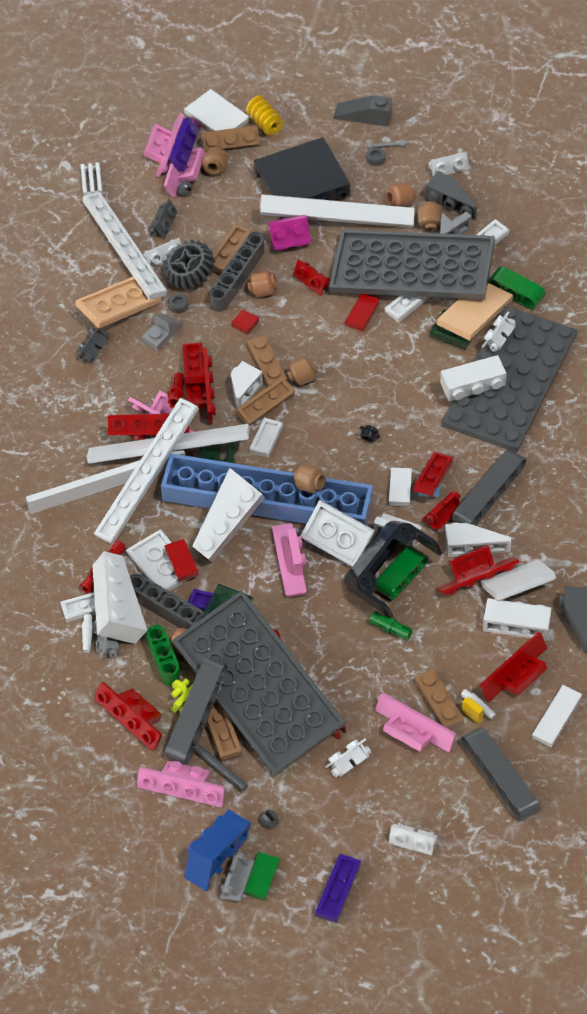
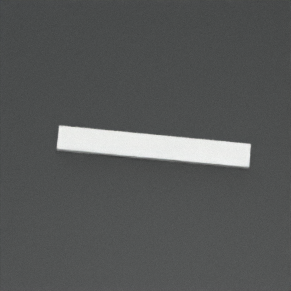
M99 192L84 195L83 203L147 298L150 300L166 296V288L102 194Z
M261 195L260 215L290 218L306 215L307 219L404 228H413L414 208Z
M495 219L476 235L495 236L496 245L509 234V229ZM399 296L385 307V313L399 323L430 297Z
M182 398L179 399L94 533L96 537L111 545L114 544L199 410L198 406Z
M249 424L184 433L173 451L248 440ZM154 438L89 448L87 461L91 464L143 456Z
M184 449L172 451L171 454L185 456ZM169 457L162 466L159 473L166 470ZM140 460L27 496L29 512L33 514L126 484Z

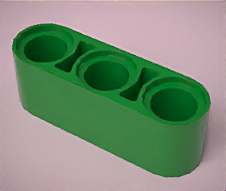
M500 266L488 280L489 284L512 294V301L531 310L535 309L546 295L542 286L503 266Z
M409 545L377 579L378 586L376 590L391 600L396 599L422 571L429 557L412 545Z
M157 624L152 625L146 632L148 647L161 681L164 685L172 687V683L175 680L180 681L181 679L179 664L164 627Z

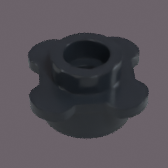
M371 425L360 426V438L363 440L375 442L376 438H380L376 427Z

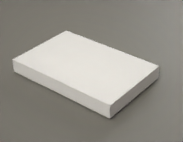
M211 89L184 109V113L190 118L194 117L208 131L239 128L250 121L248 115Z
M319 500L301 534V538L353 567L364 553L375 530Z
M160 529L126 549V554L146 578L171 591L189 579L178 581L164 545L172 542Z
M535 560L510 571L495 575L493 578L482 580L481 584L482 588L499 601L556 579L555 572L540 560Z

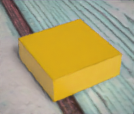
M467 696L462 701V712L479 725L484 719V708Z

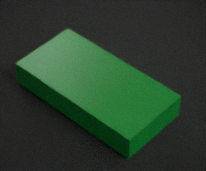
M258 852L244 890V895L266 901L280 863L279 857Z

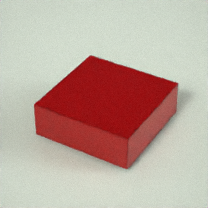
M242 309L231 322L232 327L248 335L258 324L259 317Z

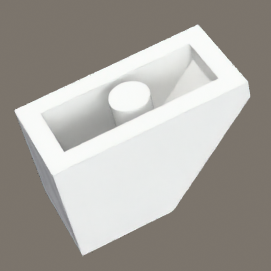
M243 361L232 370L230 375L236 408L246 403L263 384L262 371Z

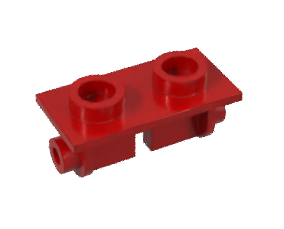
M298 259L293 276L322 296L324 288H329L331 279L321 273H317L318 271L310 266L308 262H302Z
M457 491L450 492L422 518V521L436 531H439L452 519L455 510L461 504L459 501L460 494Z

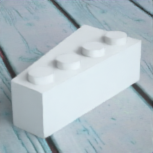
M230 468L196 537L193 547L213 562L265 499L263 494Z
M104 551L93 564L97 635L136 644L146 633L147 627L124 558L121 555Z

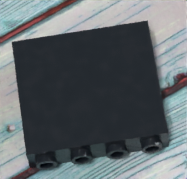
M324 137L254 160L255 174L257 178H262L270 195L338 201L351 196L350 182Z

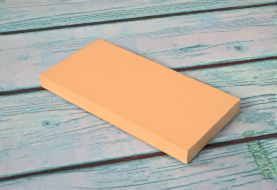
M131 277L76 300L75 306L97 328H102L161 303L162 297L149 300L135 278Z
M488 283L485 300L459 298L437 319V325L467 340H471L513 300V295Z

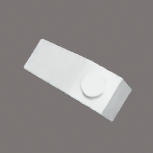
M468 523L445 525L448 557L460 556L485 545L489 546L491 554L508 553L511 551V537Z

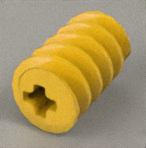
M256 96L248 103L247 114L266 135H275L281 131L284 126V120L281 119L280 114L273 109L263 96Z

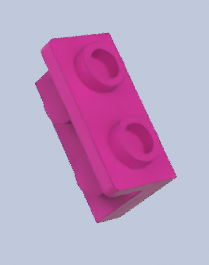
M306 215L268 222L271 244L274 250L284 251L289 247H304L308 243H312Z

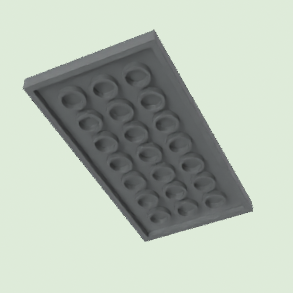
M342 229L329 291L335 293L485 300L495 236Z
M505 306L499 315L503 317L509 311L510 313L507 318L515 320L516 327L508 337H505L506 341L500 350L493 352L490 346L486 344L483 348L481 347L475 361L498 355L506 371V386L488 390L481 394L463 397L460 400H453L442 421V427L518 453L577 336L578 330Z
M242 590L172 640L175 647L196 674L206 657L227 664L228 670L216 700L274 776L346 725L339 713Z

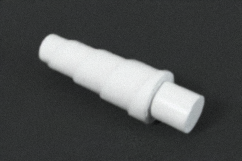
M90 614L84 615V622H82L84 653H89L91 648L94 623Z
M467 689L462 691L461 697L464 699L467 696L484 708L485 716L491 720L494 719L496 716L495 712L478 698L476 694L470 693Z

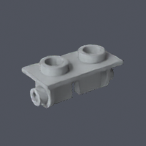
M95 621L93 630L97 635V624ZM97 635L96 651L99 652L100 660L105 655H109L112 658L118 655L119 646L117 639Z
M240 852L233 855V862L227 879L221 888L220 899L241 901L255 862L254 860H246L244 858L245 855Z

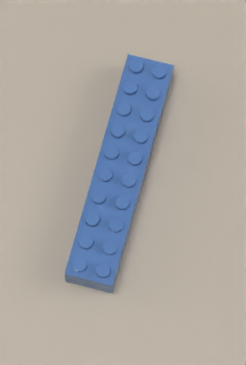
M171 453L161 484L162 501L211 508L231 468L265 497L252 515L307 524L319 500H322L367 525L373 503V485L326 478L325 485L317 493H309L296 487L293 478L294 473Z

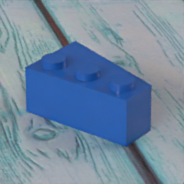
M229 809L223 815H219L210 828H206L201 837L189 845L184 878L207 892L211 886L210 879L215 873L220 875L223 871V868L220 867L228 857L232 859L233 855L237 853L247 840L251 822Z

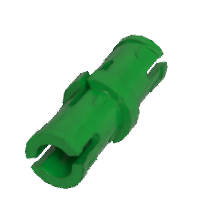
M374 611L370 616L369 623L382 628L387 634L392 633L406 641L412 635L413 628L401 624L396 618L386 617L377 611Z

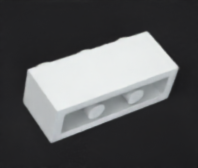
M497 355L442 370L440 383L448 401L460 400L463 397L481 394L488 390L506 386V371Z
M487 598L483 631L532 638L537 632H541L544 640L547 641L551 607Z

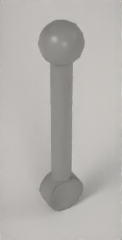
M399 140V142L377 144L369 142L367 148L388 146L403 148L406 146V141Z

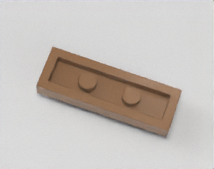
M257 125L201 132L204 151L211 147L227 149L260 144Z
M234 224L213 253L215 258V269L213 271L222 274L246 237L252 233V230Z
M266 335L248 340L247 346L258 369L262 371V377L267 387L282 376L287 381Z
M282 376L237 408L236 413L245 424L251 426L293 396L295 390Z
M434 669L414 677V682L439 724L449 730L464 724V718Z
M215 700L207 724L220 759L224 761L242 755V749L229 716L217 700Z

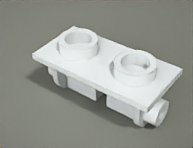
M467 152L430 160L431 162H428L429 169H432V177L437 171L448 175L469 169Z
M180 239L171 240L168 243L144 252L143 256L152 269L164 264V260L167 259L166 254L172 253L171 248L176 249L177 244L181 245Z
M509 311L503 317L499 315L493 323L495 328L493 330L489 329L483 337L486 341L481 346L482 348L487 344L493 352L501 349L506 341L505 337H508L516 327L515 320L507 318L510 313Z
M355 739L346 746L348 751L342 755L338 751L329 758L331 763L325 767L332 766L331 772L334 777H342L346 772L354 768L349 762L350 759H352L355 765H358L363 760L369 758L370 748L362 745L366 739L360 742Z
M401 823L391 825L389 844L432 856L434 844L437 841V836L434 835V832L430 833L420 829L415 832L414 828L402 825Z

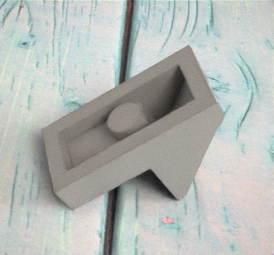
M466 211L451 221L441 213L440 234H464L471 229L472 216Z
M154 314V325L142 336V342L157 351L182 326L181 322L167 314Z

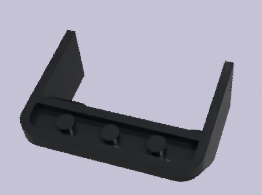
M390 521L385 524L346 574L344 579L345 585L349 591L385 616L391 618L393 614L388 605L372 595L378 586L375 574L399 543L409 544L416 540L441 556L442 551L438 542L410 523Z

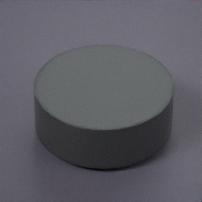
M380 148L370 149L367 152V162L372 166L382 165L385 162L384 150Z
M175 294L169 299V308L174 313H183L189 307L188 298L183 294Z

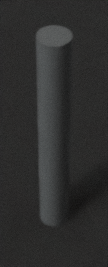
M201 745L195 748L194 752L242 792L247 789L248 784Z

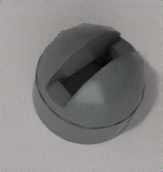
M182 179L177 193L183 196L190 195L191 192L188 189H193L192 184Z
M267 809L261 814L260 822L262 827L274 829L278 825V815L275 811Z

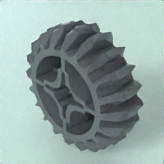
M184 240L183 245L177 244L176 249L171 248V254H166L167 259L164 260L165 266L163 267L166 278L173 286L179 289L183 287L186 290L190 286L194 289L195 285L201 286V282L203 280L207 281V276L212 275L211 270L215 269V258L213 252L205 243L202 244L199 240L196 242L191 240L188 243Z

